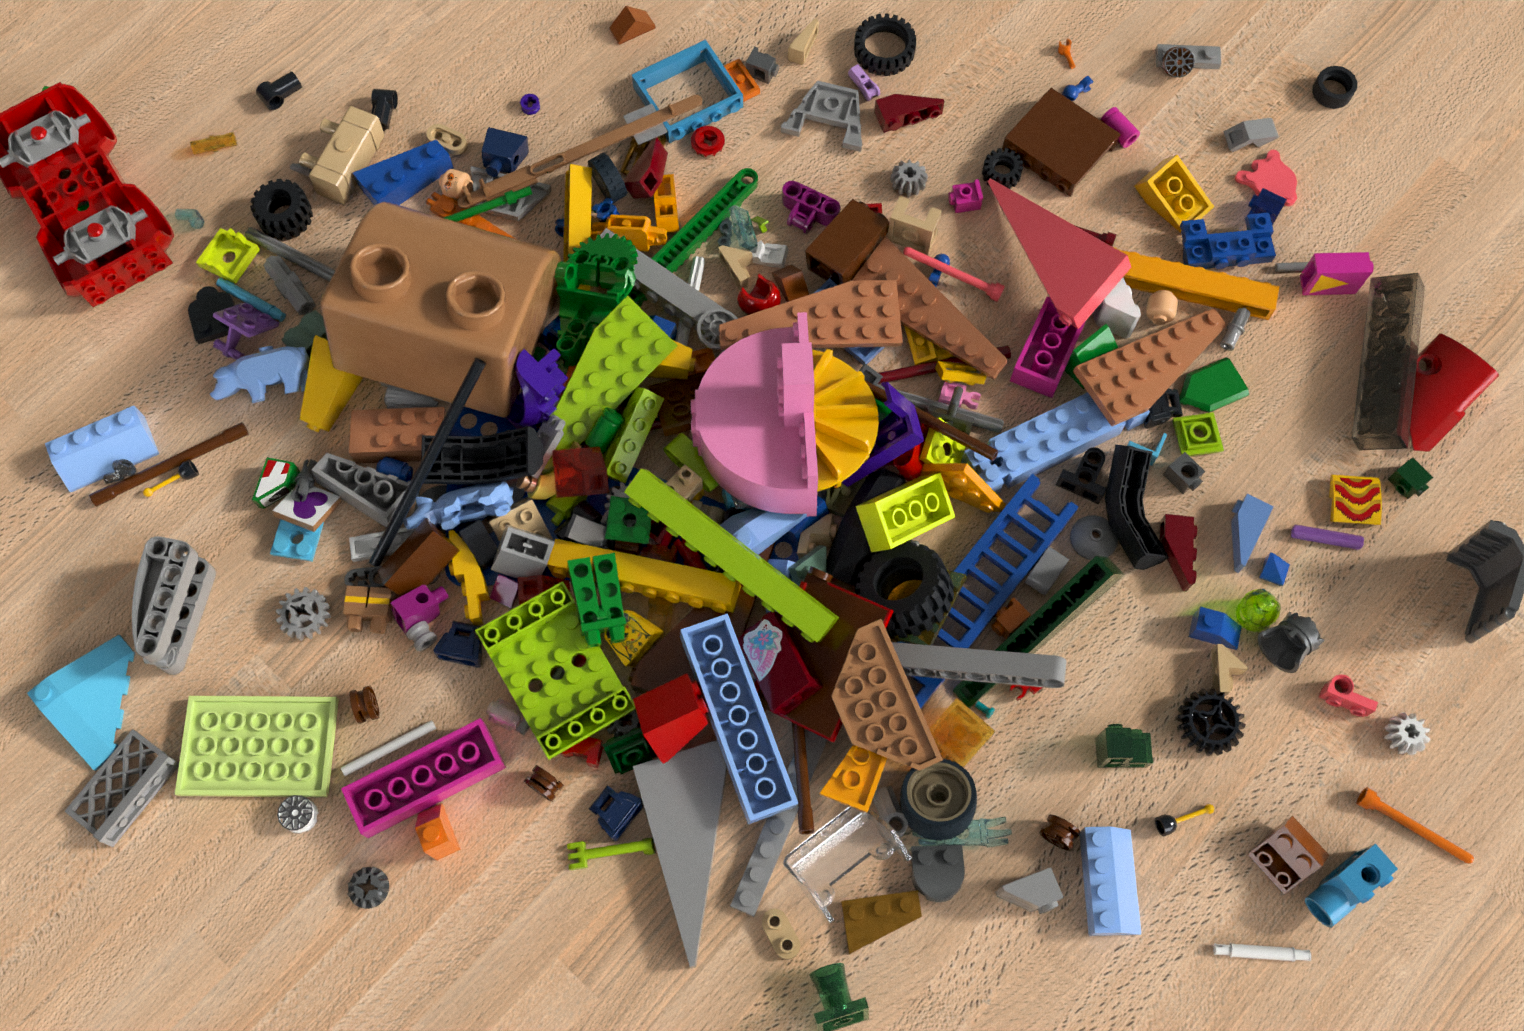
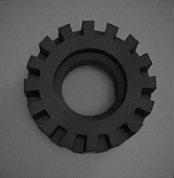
M997 148V152L995 150L991 151L990 155L986 156L983 165L982 175H984V182L991 178L1009 189L1012 186L1015 187L1020 180L1023 170V161L1020 160L1019 154L1015 156V151L1013 150L1011 153H1008V148H1005L1004 152H1002L1001 148ZM1004 165L1010 169V173L1001 174L994 167Z

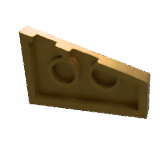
M918 890L841 901L849 954L922 917Z

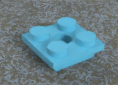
M280 519L270 554L313 562L324 522L313 532ZM302 534L304 536L303 540L298 544H294V537Z

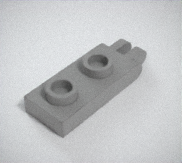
M552 415L548 421H544L537 432L543 444L544 463L535 475H531L537 479L564 435L562 430L565 426V421L556 415Z

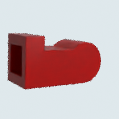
M588 737L560 753V755L565 758L573 756L585 758L589 767L598 768L604 748L602 744L604 743L600 739Z

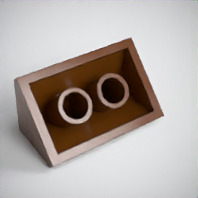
M425 518L380 567L378 573L383 584L401 597L421 585L428 586L460 550L428 518Z

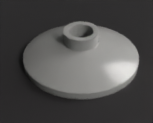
M1095 515L1085 516L1079 519L1071 530V544L1074 550L1085 559L1092 560L1095 556L1109 557L1117 547L1118 539L1111 529L1108 520ZM1092 532H1097L1100 538L1093 537Z

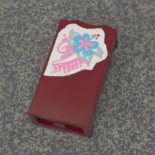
M774 611L764 614L760 621L747 628L744 634L737 638L771 711L787 715L823 686L818 678L810 676L781 620L782 615Z

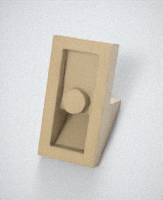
M723 245L718 247L719 260L740 291L742 287L745 290L748 289V279L750 276L745 267L753 263L752 252Z
M1217 644L1211 649L1213 689L1215 688L1217 696L1224 692L1226 696L1233 689V678L1229 675H1242L1248 668L1223 644Z

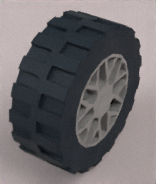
M605 152L588 160V166L592 168V176L605 198H611L613 203L627 196L628 192L616 166Z

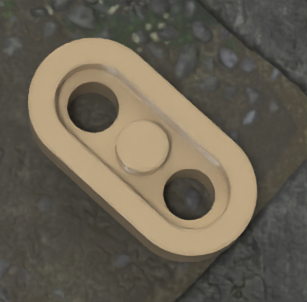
M434 124L428 128L426 134L429 142L437 140L448 153L461 155L467 150V140L462 133L442 124Z
M770 909L765 912L762 918V927L776 954L786 960L797 956L800 950V941L785 913L780 909ZM773 917H777L780 920L779 925L776 927L770 924V919ZM788 940L792 943L790 950L783 949L782 944L784 941Z

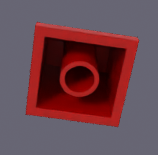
M688 673L633 699L642 733L662 764L668 762L708 724L705 713L709 712L704 699L699 697L703 693L697 680L693 682Z

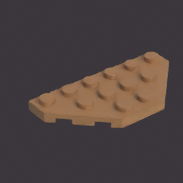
M882 619L857 628L831 694L850 742L853 745L919 771L942 761L941 754Z

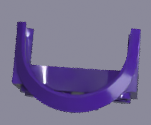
M883 382L881 385L885 388L887 401L884 402V405L892 411L879 422L877 438L868 460L850 477L841 482L847 487L924 442L915 405L888 382Z

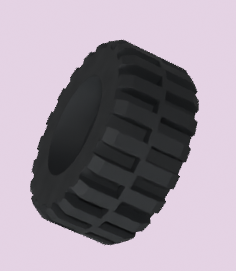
M907 542V545L902 543L892 549L883 550L879 554L875 553L871 556V561L863 565V572H859L856 580L858 582L855 586V593L894 611L886 627L889 637H896L898 635L899 638H908V635L912 634L915 637L921 635V632L924 630L930 631L934 628L933 625L936 622L940 623L944 619L943 614L948 613L951 607L950 602L954 598L953 582L942 559L934 550L929 549L928 546L923 544L917 546L913 542ZM909 580L922 581L918 589L910 596L900 600H887L892 590L901 583Z

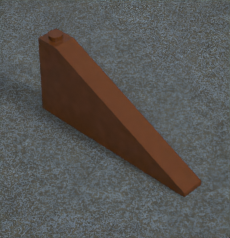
M776 541L759 554L767 562L771 558ZM740 583L741 588L733 613L728 611L719 613L704 606L702 608L694 607L639 661L637 668H632L628 680L631 682L632 690L644 694L687 673L693 682L696 681L680 639V630L728 614L736 637L739 638L747 628L757 595L752 597L742 589L744 585Z

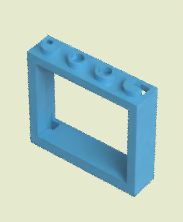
M706 39L632 74L634 90L645 106L653 104L656 111L659 108L646 89L703 62H706L729 96L672 125H669L667 121L663 122L667 130L665 136L669 143L680 140L696 129L712 122H717L722 117L730 113H736L743 108L742 92Z

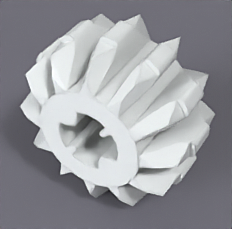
M1406 712L1398 714V717L1393 716L1389 719L1390 724H1387L1384 728L1389 734L1385 735L1384 739L1392 741L1390 748L1398 747V754L1407 752L1408 755H1414L1417 751L1421 752L1426 748L1425 744L1430 741V738L1425 734L1430 729L1422 726L1425 719L1417 721L1416 713L1407 715Z

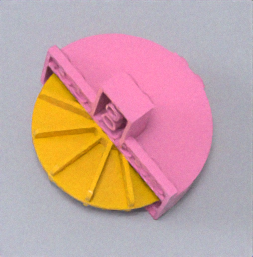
M807 312L797 313V322H793V327L776 328L750 335L731 345L713 361L703 376L698 390H695V399H691V431L693 447H698V456H702L708 471L716 482L733 497L761 510L781 514H807V517L817 516V492L832 486L836 489L839 488L842 481L850 477L868 460L877 438L879 414L874 395L865 382V376L861 371H855L842 360L832 356L833 351L830 349H826L825 352L812 350V342H809Z

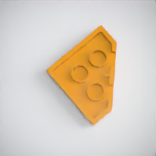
M967 463L923 465L920 476L941 472L947 493L952 498L958 499L986 513L1002 512L1005 508L1006 503Z

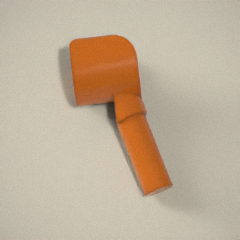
M1066 39V45H1062L1061 41H1059L1058 53L1065 56L1071 69L1075 68L1076 66L1070 53L1071 40Z

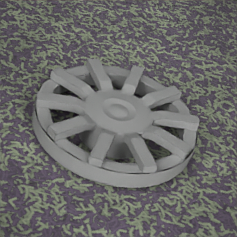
M714 308L706 311L699 318L697 334L699 340L708 348L720 349V344H714L716 338L719 339V325L726 323L727 316L732 320L737 319L730 311ZM717 313L724 314L723 318H717ZM713 314L714 320L710 321L706 318ZM705 321L709 327L701 326L702 322ZM701 330L709 331V333L702 335ZM712 336L711 342L707 341L706 338Z

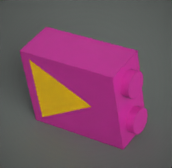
M1369 252L1314 253L1300 274L1302 294H1356L1373 273L1374 265L1370 261Z

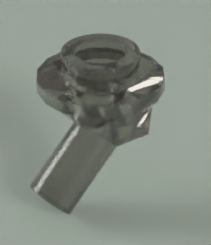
M116 460L112 463V468L115 472L104 475L103 480L107 484L121 481L125 477L134 475L136 468L129 460Z

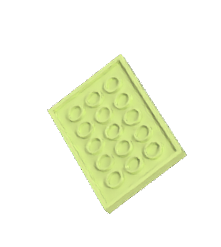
M189 696L175 795L225 797H290L301 795L303 797H328L339 699L337 697Z

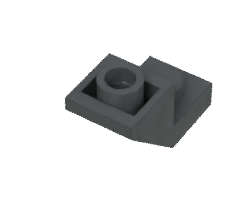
M577 514L572 515L564 535L589 546L613 551L616 540L605 539L607 525Z

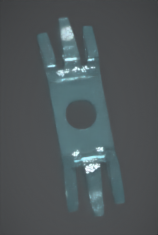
M999 817L995 819L980 818L979 820H972L967 828L969 836L966 839L953 837L952 839L935 841L928 840L913 830L912 834L916 837L924 838L918 839L919 845L922 846L962 845L986 846L988 848L1008 844V838L1001 837L1011 835L1012 831L1011 829H986L1006 823V817Z

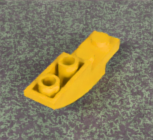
M454 530L448 531L449 540L460 550L452 561L449 562L450 574L455 576L459 583L461 582L463 596H467L468 604L464 605L466 619H470L473 625H482L484 622L481 602L490 600L485 577L467 544Z

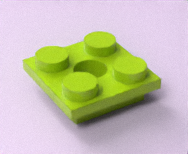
M1214 412L1172 419L1181 455L1184 452L1189 456L1224 451ZM1193 430H1201L1204 433V437H1197Z

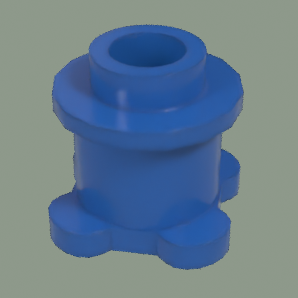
M611 198L604 199L603 202L595 204L592 208L594 213H597V218L600 222H606L611 214L620 215L617 207L612 204Z

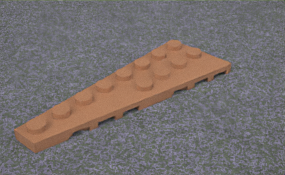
M884 237L852 281L896 280L901 324L995 380L1007 364V358L888 238Z

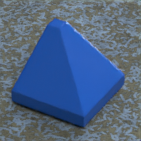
M1270 552L1265 558L1259 578L1283 586L1290 564Z

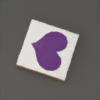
M313 486L309 489L304 502L301 499L300 502L293 500L291 491L272 511L273 516L315 532L339 506L341 496Z

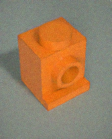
M1013 597L1007 608L1004 606L995 615L997 619L991 627L997 635L1007 639L1029 619L1031 614Z

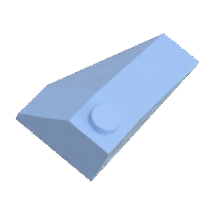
M754 507L731 516L720 526L759 555L805 519L807 514H781Z

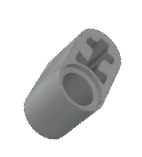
M1048 547L1025 583L1045 596L1069 559Z

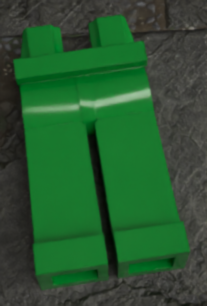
M615 553L592 557L600 605H598L590 557L568 560L567 569L581 625V637H585L588 648L600 646L602 644L600 633L609 632L611 643L624 642L626 618L623 614Z

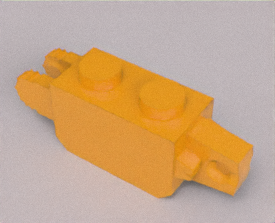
M611 214L606 222H594L591 226V239L593 241L596 240L598 234L600 235L607 228L614 234H618L620 238L625 236L626 240H631L632 244L639 251H649L650 246L665 245L667 242L666 228L651 226V220L646 216Z

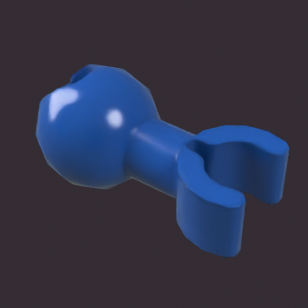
M1086 76L1076 86L1067 85L1062 95L1071 101H1075L1079 93L1082 91L1086 93L1091 90L1089 85L1094 81L1089 76Z
M940 253L934 257V259L950 265V259L946 254ZM936 269L933 270L929 277V281L935 287H937L942 274L941 271Z

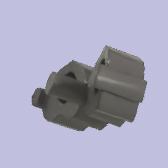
M727 217L719 226L722 234L717 241L719 247L722 245L730 247L731 244L730 237L732 236L731 230L733 225Z

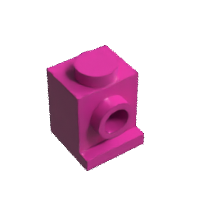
M979 179L974 180L972 183L952 185V190L948 193L950 206L953 205L955 213L981 210L983 194Z

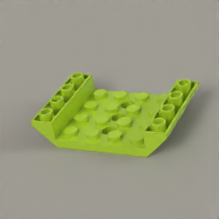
M563 581L475 630L548 760L636 710L631 696L625 686L623 687L600 646L588 648L585 637H581V625L577 607ZM576 655H583L586 658V663L582 667H575L572 664V659ZM555 667H560L565 671L564 676L559 680H555L550 676L552 669ZM532 680H540L543 683V687L539 692H531L529 690V684Z

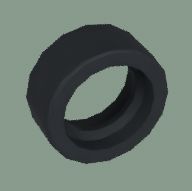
M1330 66L1320 72L1313 84L1312 93L1319 104L1327 108H1342L1350 102L1357 90L1358 82L1350 70L1341 66ZM1327 80L1337 81L1345 87L1346 93L1334 94L1325 88L1323 82Z

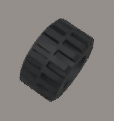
M277 179L276 182L270 180L267 185L262 184L260 190L254 192L255 197L251 198L252 205L250 208L258 225L265 234L273 238L276 236L277 240H282L283 237L289 240L294 235L298 237L300 235L299 232H305L307 230L306 225H310L312 222L310 219L313 217L312 207L302 188L297 183H292L291 180L286 179L284 182L282 179ZM289 205V208L284 212L274 214L278 208Z

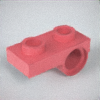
M1343 674L1336 675L1326 682L1323 688H1321L1319 698L1326 700L1327 704L1349 709L1351 714L1359 717H1367L1375 712L1378 702L1354 693L1353 681ZM1334 683L1342 688V693L1335 689Z

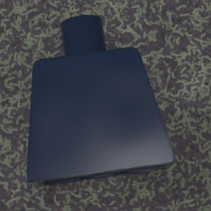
M488 127L482 147L483 166L486 168L487 174L497 177L499 172L508 174L514 172L529 153L527 136Z

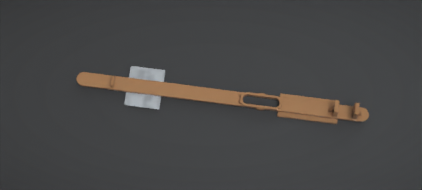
M693 95L672 105L668 104L667 107L658 111L655 110L653 104H649L624 115L623 117L627 124L565 152L552 155L531 166L527 165L486 184L483 179H480V189L469 193L466 186H463L465 195L458 199V206L466 209L482 201H490L503 196L505 192L510 190L514 192L537 184V177L551 173L555 169L631 136H634L638 145L663 135L667 133L663 122L701 106L703 102L700 95ZM557 158H563V161L539 172H533V169Z

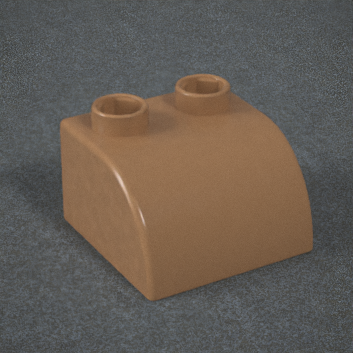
M390 202L378 203L365 214L356 228L320 302L333 367L340 371L452 403L474 359L479 358L486 365L464 407L499 417H507L512 410L521 387L515 370L516 360L523 349L532 357L534 355L558 295L556 290L558 284L554 276L557 264L561 262V258L552 249Z

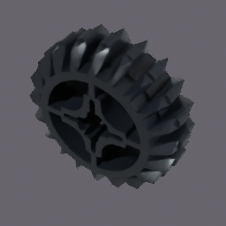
M1215 688L1210 689L1208 693L1205 689H1201L1199 694L1192 692L1190 698L1186 697L1183 700L1184 705L1178 708L1181 714L1176 717L1177 721L1182 722V724L1177 726V730H1184L1185 732L1181 739L1184 740L1188 737L1190 740L1188 747L1197 745V753L1202 752L1205 748L1207 756H1210L1213 751L1217 756L1221 755L1223 750L1227 753L1231 751V746L1236 747L1239 744L1238 739L1244 736V733L1240 730L1246 726L1245 723L1239 721L1245 715L1237 713L1240 705L1233 706L1231 704L1234 697L1225 699V692L1217 696ZM1201 704L1213 705L1208 712L1195 709L1196 706ZM1221 712L1224 713L1227 721L1223 719ZM1212 716V723H1214L1215 725L1209 728L1210 724L1208 723L1209 721H1207V719ZM1194 723L1200 727V733L1195 728ZM1213 732L1226 734V737L1222 740L1209 739Z

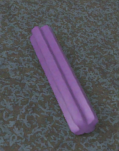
M1294 525L1291 529V537L1295 539L1357 550L1361 549L1364 545V537L1302 525Z

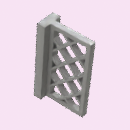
M132 729L67 807L65 812L91 832L98 841L114 847L179 767V762ZM135 739H138L140 741L139 751L129 753V746ZM156 753L158 757L151 765L146 766V755ZM139 757V768L129 770V759ZM123 760V771L112 774L113 765L117 761ZM139 773V780L134 786L129 787V775ZM122 777V788L112 790V779ZM106 781V791L95 794V787L99 782ZM122 794V801L117 807H112V796ZM105 798V809L95 811V800ZM88 802V813L79 815L75 812L82 803ZM105 815L104 823L97 830L95 828V817Z

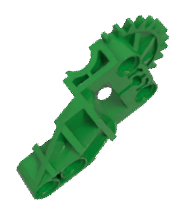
M606 233L604 238L601 239L598 234L594 241L589 237L587 244L580 242L581 248H573L574 253L567 255V262L561 261L557 264L554 277L558 284L556 290L560 297L559 317L561 331H557L559 340L556 346L564 364L567 366L578 364L594 328L629 295L635 284L634 265L638 264L636 258L638 253L635 245L632 244L631 240H626L625 236L619 238L618 234H614L610 238L609 233ZM580 284L598 287L600 284L601 288L609 289L610 291L607 290V294L577 288Z

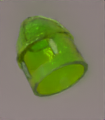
M1265 589L1252 590L1245 594L1236 607L1237 621L1246 630L1253 632L1262 631L1275 623L1280 614L1281 604H1279L1277 598ZM1240 610L1243 617L1245 618V621L1240 616Z

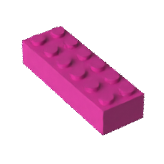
M479 718L341 788L360 834L369 839L505 769L506 766L487 725Z

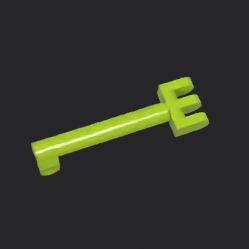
M650 837L644 838L642 841L586 849L584 841L567 844V850L577 849V853L568 854V860L578 859V863L569 864V870L588 868V859L643 851L645 855L655 854L654 839Z

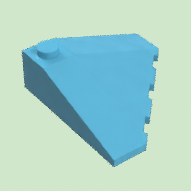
M117 635L49 675L27 693L45 717L94 771H97L118 747L117 744L113 743L116 729H121L124 710L120 709L122 695H127L130 682V676L126 675L128 662H133L135 652L121 635Z

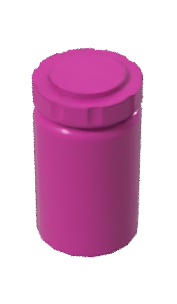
M1117 107L1109 109L1100 119L1121 134L1118 142L1123 148L1132 145L1140 136L1139 130Z

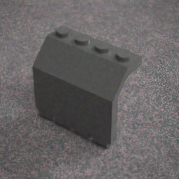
M1490 520L1448 553L1446 561L1468 569L1479 587L1465 631V640L1468 643H1474L1513 619L1516 611L1519 610L1524 594V544L1515 529L1508 527L1501 521Z

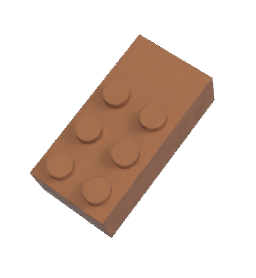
M445 407L351 410L349 454L356 464L378 463L379 460H383L386 456L403 462L421 461L422 435L435 436L447 411Z

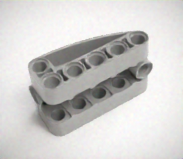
M155 536L146 542L137 571L132 602V633L136 652L143 657L145 664L155 665L169 675H177L185 667L216 576L215 568L205 559L198 557V553L187 542ZM205 567L204 571L201 574H198V571L201 568ZM197 589L196 594L190 597L191 592ZM189 612L188 617L182 620L183 615ZM182 634L180 640L174 643L175 638Z

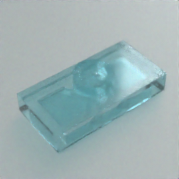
M733 205L729 208V212L734 226L733 231L737 236L739 246L752 250L757 246L758 242L747 210Z

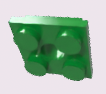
M611 496L605 539L649 544L652 519L647 516L649 511L642 506L640 508L634 506L628 501L629 498ZM628 514H634L637 518L636 524L632 527L624 525V518Z

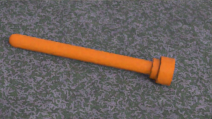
M1366 787L1360 793L1356 804L1366 810L1376 809L1467 864H1471L1474 861L1472 854L1380 801L1377 792Z

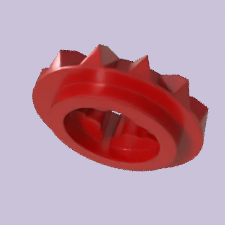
M702 126L696 129L691 136V146L697 155L703 154L705 157L713 155L715 157L717 152H722V148L725 145L724 134L714 126ZM705 137L709 142L711 141V146L704 142Z

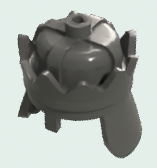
M1290 611L1278 626L1262 631L1258 635V644L1265 657L1275 667L1287 673H1295L1306 655L1319 649V646L1324 642V639L1320 638L1315 622L1310 617L1299 616L1297 612L1292 614Z

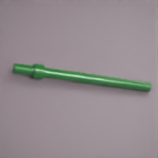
M530 186L514 192L510 190L505 192L503 196L444 218L459 222L505 204L517 203L516 200L532 195Z

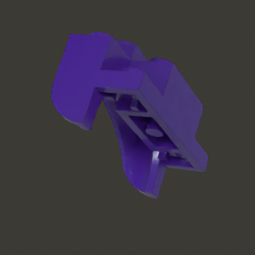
M523 349L516 360L515 370L522 392L517 395L509 416L505 417L516 429L527 426L535 428L538 425L541 427L542 423L548 421L550 416L557 410L555 405L560 398L559 395L566 389L563 385L568 377L558 368L556 362L561 355L555 349L551 350L539 362Z

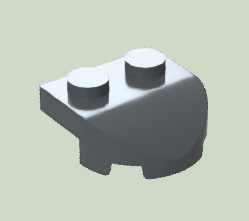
M962 845L911 846L912 882L914 888L932 902L951 900L961 889L965 876Z

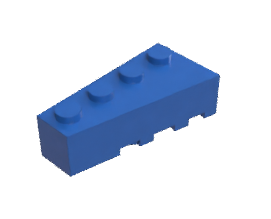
M433 140L355 171L353 175L359 188L374 205L381 202L400 205L439 179L447 170L454 169L449 153L437 140Z

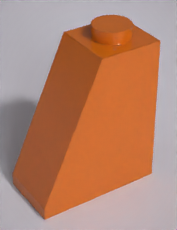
M443 803L418 813L415 830L426 854L435 860H439L461 850Z

